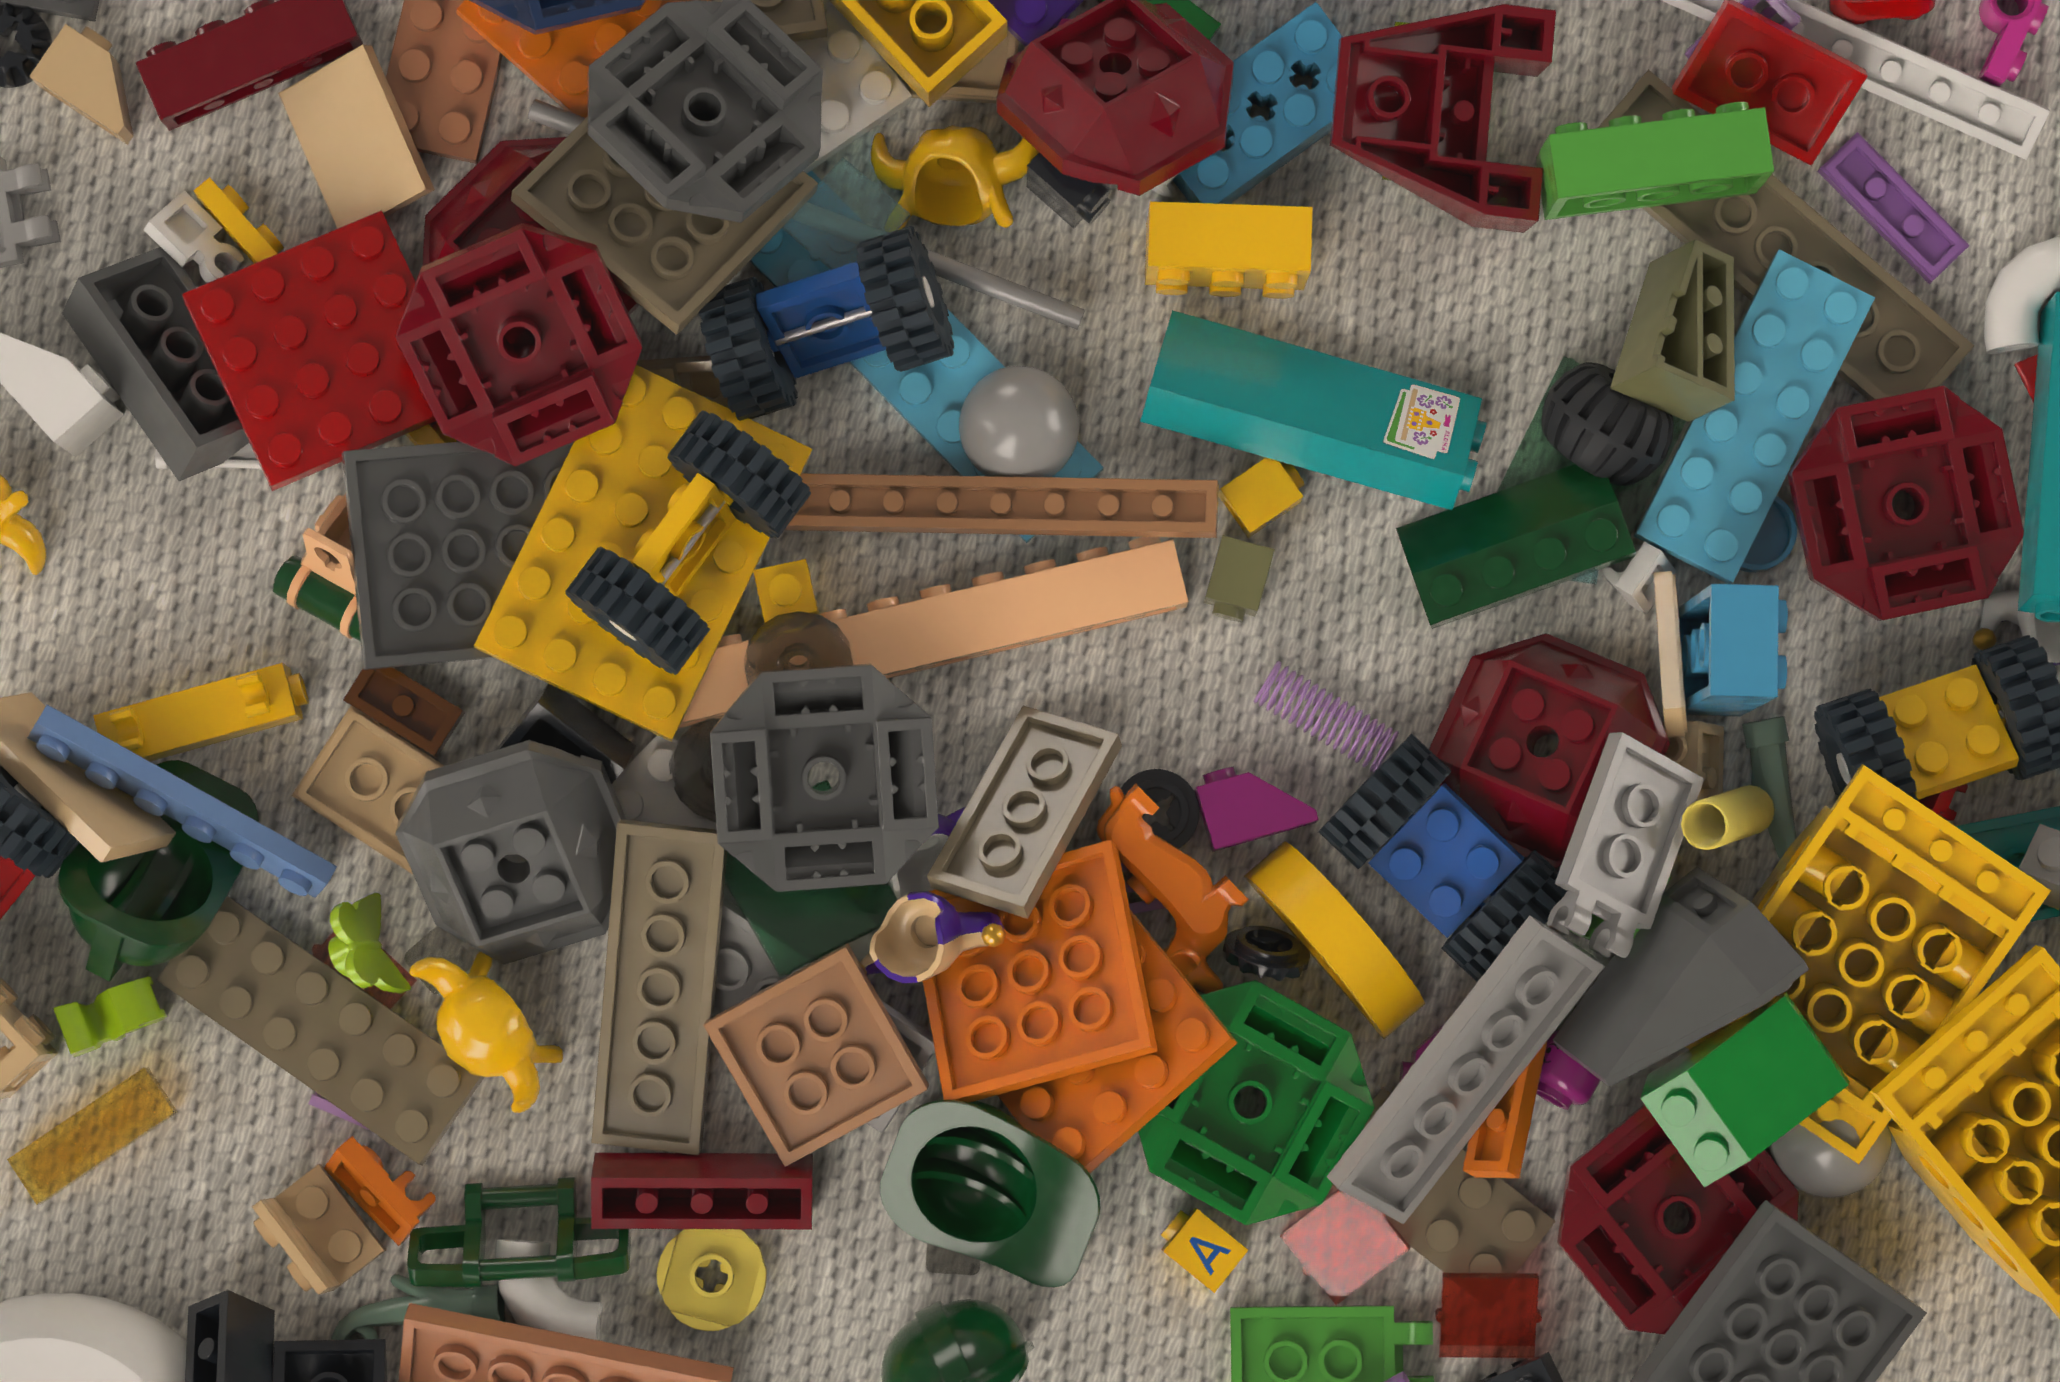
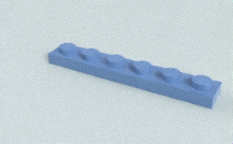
M46 705L27 737L37 743L36 748L46 757L58 762L68 760L86 770V777L93 783L106 789H114L116 787L134 797V803L145 812L155 816L165 814L183 824V831L192 838L204 843L213 841L230 850V856L239 864L255 870L262 868L278 877V883L291 893L299 896L309 894L316 898L326 887L337 868L331 862L49 705Z

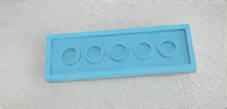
M1779 249L1775 253L1734 334L1735 401L1690 422L1634 537L1727 584L1733 583L1875 297Z

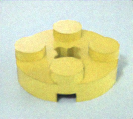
M683 1229L667 1243L657 1267V1285L664 1303L670 1309V1312L681 1323L702 1331H719L740 1323L756 1309L763 1297L767 1283V1268L761 1248L743 1229ZM711 1260H717L721 1262L720 1271L728 1274L726 1284H716L714 1291H707L703 1289L705 1285L704 1280L697 1277V1270L699 1267H708Z

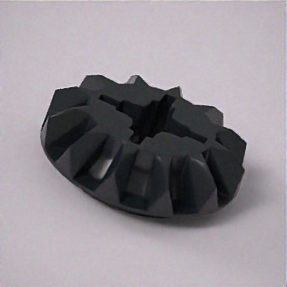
M7 2L4 5H0V35L8 37L12 31H17L15 40L27 52L24 55L18 51L17 53L7 51L3 57L0 56V87L14 88L33 81L29 76L52 44V38L46 23L37 13L29 7L18 8Z
M1163 769L1145 770L1129 778L1121 787L1124 795L1136 783L1155 803H1159L1163 799L1166 801L1171 795L1175 798L1169 804L1170 807L1165 813L1170 820L1168 823L1174 829L1170 831L1166 826H1162L1158 822H1154L1150 826L1155 835L1179 849L1184 846L1193 836L1200 814L1197 796L1189 783L1176 773Z
M1248 926L1230 932L1225 937L1222 950L1226 953V961L1233 966H1239L1243 974L1253 973L1258 975L1260 979L1271 977L1276 981H1282L1284 977L1291 979L1299 978L1302 971L1308 969L1310 960L1309 950L1294 936L1285 931L1267 926Z

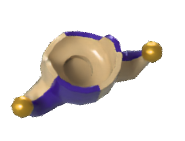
M928 891L910 892L897 899L887 912L879 930L872 936L869 952L859 963L866 975L884 973L888 978L901 983H919L947 970L963 951L984 946L996 947L1002 944L1006 934L1000 917L990 912H957L955 907L942 896Z

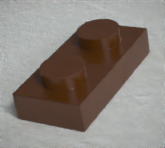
M393 667L370 670L362 669L343 701L436 758L465 714L462 709Z

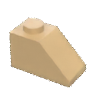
M65 24L29 77L41 89L128 145L133 138V131L120 64L108 52L112 47V43L89 27H85L79 33Z

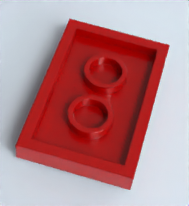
M1724 0L1673 84L1672 91L1674 95L1711 114L1716 113L1718 106L1734 102H1747L1749 109L1765 107L1770 144L1812 166L1868 75L1866 69L1734 0Z

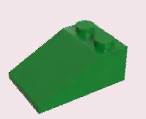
M1785 992L1648 1074L1640 1099L1701 1184L1706 1187L1751 1161L1846 1088L1850 1081Z

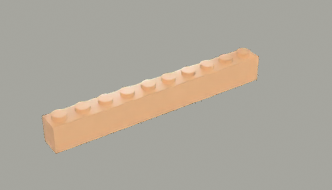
M1140 537L1128 542L1130 550L1109 554L1107 547L1093 548L1077 553L1078 562L1057 567L1055 559L1043 560L1024 566L1025 575L1004 579L1003 572L988 573L972 578L973 587L952 592L950 584L938 585L919 591L920 600L903 604L899 603L897 596L883 598L868 603V612L847 617L846 609L818 614L814 616L816 624L795 629L793 621L778 623L763 628L764 637L742 641L741 634L723 636L679 728L721 719L761 671L872 664L889 679L1187 608L1189 601L1174 540L1161 542L1160 537Z

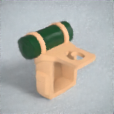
M345 493L344 496L337 495L323 515L319 516L315 523V531L307 528L303 533L306 549L303 558L295 555L283 563L274 579L273 592L287 600V603L295 609H302L338 629L347 638H355L360 641L354 582V557L351 552Z

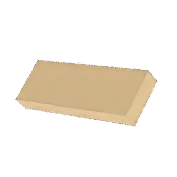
M1672 571L1653 572L1665 732L1668 738L1684 737L1685 733L1688 732L1676 576Z

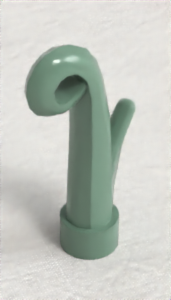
M1785 716L1742 724L1746 749H1750L1751 785L1766 791L1773 801L1774 816L1768 831L1780 859L1797 838L1785 742L1789 741Z
M394 1274L390 1279L392 1285L410 1296L371 1303L348 1313L338 1322L331 1340H349L356 1332L364 1339H378L374 1327L403 1326L409 1303L505 1322L504 1300L499 1293L498 1284L482 1285V1287H473V1289L413 1286L410 1284L409 1278Z

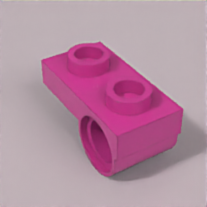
M1981 0L1979 5L1980 19L1989 30L1997 33V37L1978 76L1979 79L1998 87L2006 79L2011 82L2015 81L2027 57V53L2020 50L2027 33L2033 35L2037 33L2047 14L2049 6L2041 3L2042 0H2015L2018 5V15L2003 13L1999 9L1996 0Z

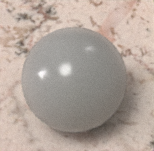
M1009 366L993 371L983 377L968 393L959 417V435L962 447L970 462L985 476L1052 477L1071 458L1079 437L1078 411L1068 390L1051 374L1029 366Z
M1835 1119L1820 1123L1853 1147H1856L1860 1141L1855 1128L1843 1120ZM1800 1124L1770 1145L1769 1152L1774 1162L1796 1188L1818 1197H1843L1862 1190L1881 1173L1889 1158L1892 1134L1886 1125L1860 1164H1857Z

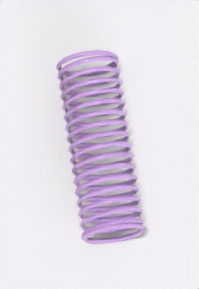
M1280 661L1276 662L1254 699V704L1259 701V707L1269 697L1268 692L1282 665ZM1288 666L1284 667L1276 678V683L1278 682L1266 706L1267 711L1276 702L1275 697L1289 671ZM1296 670L1290 673L1283 684L1285 689L1274 709V715H1277L1283 707V700L1296 676ZM1300 675L1291 687L1290 692L1293 691L1282 712L1281 719H1285L1291 711L1290 705L1298 692V696H1301L1288 720L1289 724L1297 717L1298 709L1305 697V701L1307 699L1308 701L1296 723V728H1299L1304 722L1305 714L1313 700L1312 705L1315 703L1316 705L1303 728V732H1307L1313 724V717L1320 706V709L1323 708L1311 731V737L1315 736L1320 729L1321 721L1326 711L1327 714L1331 712L1318 737V741H1322L1327 734L1328 726L1335 714L1334 718L1337 716L1338 718L1325 742L1326 746L1335 737V731L1341 719L1342 722L1346 720L1333 745V750H1336L1342 742L1343 734L1348 725L1349 727L1353 725L1340 753L1344 754L1349 747L1356 728L1357 731L1361 729L1348 754V759L1356 752L1363 733L1364 735L1368 733L1355 759V763H1358L1363 757L1370 739L1372 740L1376 737L1362 765L1363 767L1368 765L1378 742L1379 744L1383 742L1370 767V772L1374 773L1378 770L1399 732L1395 731L1391 737L1393 728L1390 727L1383 734L1385 723L1380 724L1375 730L1378 719H1373L1367 727L1371 717L1370 714L1366 715L1360 722L1363 710H1359L1353 717L1356 709L1355 705L1351 706L1344 715L1348 707V701L1343 702L1337 710L1341 698L1337 697L1330 705L1333 692L1329 693L1322 702L1326 688L1321 689L1314 698L1319 687L1318 684L1313 685L1306 695L1311 679L1307 680L1299 690L1304 676Z

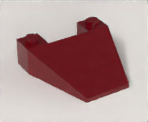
M1501 4L1341 37L1338 47L1330 146L1471 227L1520 233L1526 232L1539 221L1543 168L1486 161L1494 72L1538 77L1552 63L1556 10Z

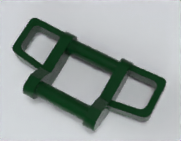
M575 1177L558 1178L557 1184L483 1188V1183L465 1184L464 1192L465 1225L413 1229L410 1232L407 1258L409 1281L413 1286L473 1288L482 1287L483 1281L557 1277L558 1282H572L626 1273L630 1268L631 1233L630 1229H591V1217L577 1218ZM558 1205L556 1255L484 1259L486 1244L485 1210ZM579 1240H619V1246L613 1252L577 1257ZM463 1248L462 1264L421 1263L422 1254L427 1250Z

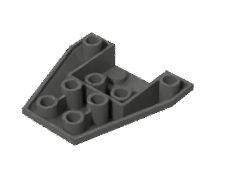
M1695 867L1663 893L1651 929H1640L1633 939L1631 951L1626 958L1616 954L1613 956L1553 1041L1560 1050L1607 1086L1611 1087L1765 1005L1775 996L1787 991L1793 982L1808 971L1809 968L1801 956L1750 900L1699 867Z

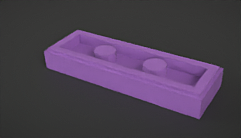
M1858 132L1817 171L1928 284L1936 279L1970 246Z

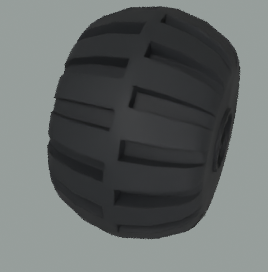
M1582 363L1564 373L1550 388L1542 410V432L1547 441L1557 451L1583 470L1596 477L1609 478L1610 483L1615 485H1633L1648 477L1665 460L1673 440V416L1610 389L1615 373L1614 369L1598 363Z

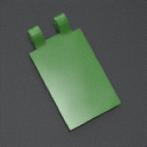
M1394 1305L1230 1307L1231 1382H1384L1404 1371L1403 1345H1433V1322H1394ZM1407 1376L1410 1382H1434V1376Z

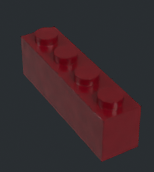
M261 0L248 6L244 10L245 15L228 23H225L224 20H216L201 26L195 31L196 36L179 44H176L175 41H168L152 47L146 52V58L135 63L161 122L171 131L338 59L361 46L363 41L345 0H279L276 2L274 0Z
M595 1153L591 1174V1229L812 1230L813 1153L786 1167L777 1153H700L699 1155L682 1153Z

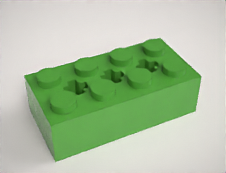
M1734 102L1718 106L1715 114L1695 116L1694 109H1679L1664 113L1662 115L1663 120L1642 123L1641 116L1632 115L1612 119L1608 122L1609 127L1588 129L1585 122L1568 123L1556 127L1555 134L1548 135L1536 156L1537 167L1543 168L1541 198L1544 220L1756 194L1774 172L1765 107L1749 109L1747 102Z

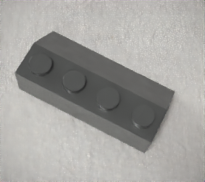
M159 247L79 277L62 314L177 480L182 481L223 464L247 445L249 441L183 301L182 294L197 287L184 268Z

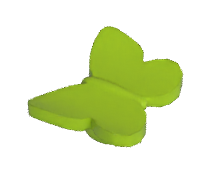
M373 893L354 902L352 905L349 902H342L334 906L330 913V924L336 936L329 941L328 951L336 970L343 976L349 977L360 988H368L375 985L383 991L398 994L411 990L409 983L382 950V944L379 941L381 931V895Z

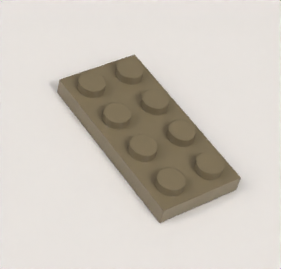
M1023 705L930 869L927 878L931 888L1028 919L1122 747L1119 734Z
M1381 1087L1372 1099L1375 1108L1366 1125L1391 1094L1384 1087ZM1463 1149L1404 1224L1337 1189L1489 1308L1556 1222L1501 1178H1475L1464 1172L1463 1166L1466 1151Z

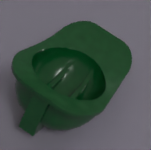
M168 760L156 764L158 767L259 822L255 803L250 795L242 789L188 762ZM165 814L160 817L176 832L167 847L106 862H99L79 843L61 864L58 874V888L63 901L69 907L71 920L76 931L91 946L86 970L110 982L124 963L134 966L158 965L186 951L208 929L244 867L230 856V850L213 841L204 843L192 838L183 831V824Z
M937 1100L923 1104L911 1111L900 1126L880 1181V1197L887 1214L899 1228L910 1236L924 1243L958 1252L994 1265L1042 1287L1055 1288L1064 1286L1075 1277L1098 1222L1101 1209L1097 1186L1090 1173L1080 1162L1043 1138L1024 1129L1004 1111L979 1101L968 1103L958 1100Z
M966 1299L943 1305L939 1301L915 1312L916 1318L908 1322L896 1333L884 1354L881 1378L882 1382H1018L1027 1369L1029 1362L1028 1353L1034 1349V1345L1031 1341H1025L1018 1325L1005 1311L991 1303Z

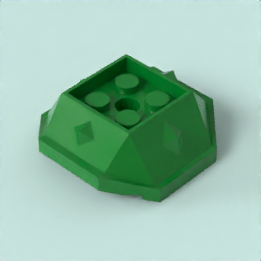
M1257 980L1200 995L1238 1043L1138 1131L1149 1172L1244 1225L1322 1205L1333 1185L1327 1178V1175L1362 1132L1375 1108L1352 1034ZM1246 1086L1257 1088L1264 1097L1262 1112L1250 1119L1242 1117L1236 1111L1234 1105L1237 1092Z

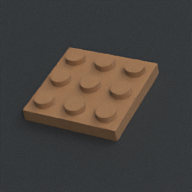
M848 943L708 1019L703 1025L785 1167L923 1093L929 1087L928 1081Z

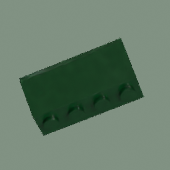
M1576 464L1459 505L1452 510L1448 509L1396 528L1432 629L1636 556V549L1609 478L1596 477Z

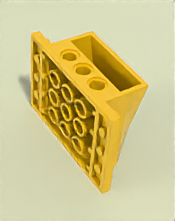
M1861 764L1832 808L1825 805L1789 846L1751 901L1807 964L1809 970L1796 979L1785 992L1850 1081L1846 1088L1799 1124L1857 1164H1860L1892 1118L1870 1090L1978 996L2051 892L2047 887L1863 764ZM1746 1015L1691 1043L1686 1048L1690 1050ZM1835 1119L1843 1120L1855 1128L1860 1141L1856 1147H1853L1820 1123Z
M2035 945L1870 1092L1893 1118L1887 1126L1904 1159L1968 1236L2023 1289L2042 1298L2060 1319V967L2044 947Z

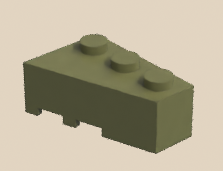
M1695 239L1650 262L1610 389L1687 422L1735 401L1733 256Z

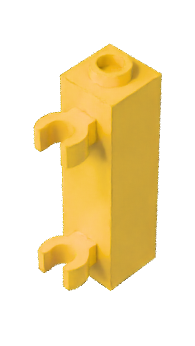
M279 663L93 715L99 734L151 762L302 720L304 718L301 706L309 704L301 674L296 673L292 675L290 667L284 663Z

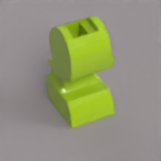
M152 977L136 979L107 989L98 994L95 1001L89 1005L76 1001L54 1007V1013L70 1054L74 1058L100 1048L105 1042L121 1040L126 1037L125 1034L165 1019L167 1017L165 1010L160 1009L152 989L154 985Z

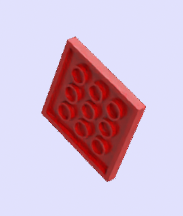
M382 210L182 294L188 312L272 491L342 462L343 451L372 449L436 421L395 338L396 331L415 285V279Z

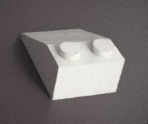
M0 333V383L50 439L73 456L77 457L124 415L114 404L120 398L118 393L105 377L97 373L89 364L80 369L65 357Z

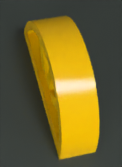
M1284 841L1244 875V878L1299 942L1309 950L1311 956L1383 1039L1387 1038L1425 1005L1419 990L1384 943L1327 878L1291 844Z

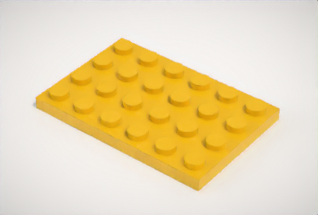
M636 365L615 424L574 441L474 644V648L672 742L770 537L763 532L760 533L754 530L748 523L744 524L740 520L735 519L678 597L687 604L686 606L694 610L700 616V619L707 623L710 631L677 675L666 672L662 667H657L647 658H643L635 653L629 646H625L614 635L601 628L595 620L583 613L582 609L576 606L565 594V591L598 547H603L606 550L609 549L620 558L623 557L630 562L636 556L634 554L635 547L641 536L652 527L657 528L669 512L667 507L674 492L685 483L690 484L683 477L684 474L677 471L667 457L701 411L718 415L723 421L727 420L734 424L739 431H745L758 444L764 445L771 450V454L776 458L782 459L790 466L789 469L799 476L811 455L812 448L749 418L739 421L736 418L735 412L732 413L730 409Z

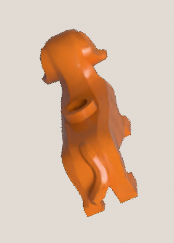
M1136 783L1128 790L1126 795L1123 794L1121 788L1114 786L1110 789L1111 804L1098 820L1096 828L1098 837L1102 842L1111 839L1116 844L1120 861L1133 874L1126 883L1148 905L1157 898L1174 918V935L1164 949V952L1193 988L1204 994L1223 989L1222 981L1209 967L1206 957L1227 935L1228 912L1231 906L1242 907L1249 899L1226 875L1213 885L1207 870L1196 859L1153 833L1152 827L1142 816L1144 814L1153 815L1160 808Z

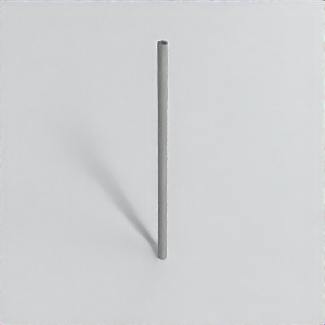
M537 99L533 101L528 114L529 120L568 135L585 119ZM808 203L790 219L855 245L886 234ZM927 249L928 258L934 265L936 276L1078 330L1085 309Z

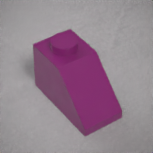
M1234 766L1204 774L1205 785L1197 786L1194 790L1212 852L1310 825L1319 820L1316 809L1249 772L1236 775Z

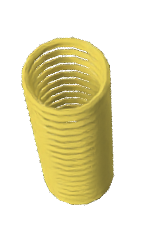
M1752 785L1739 787L1695 801L1686 808L1682 815L1681 828L1683 835L1688 843L1695 848L1711 850L1761 833L1769 827L1773 820V801L1766 791Z

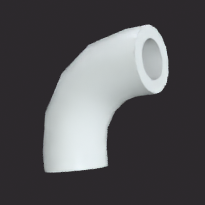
M2060 236L2026 247L2000 270L1985 302L1984 342L1987 354L2020 351L2036 347L2040 344L2037 330L2038 312L2048 297L2054 292L2060 291Z
M496 1239L495 1258L550 1255L551 1243ZM553 1277L498 1280L499 1293L516 1324L593 1340L600 1339L601 1302L583 1301L569 1297L558 1288Z

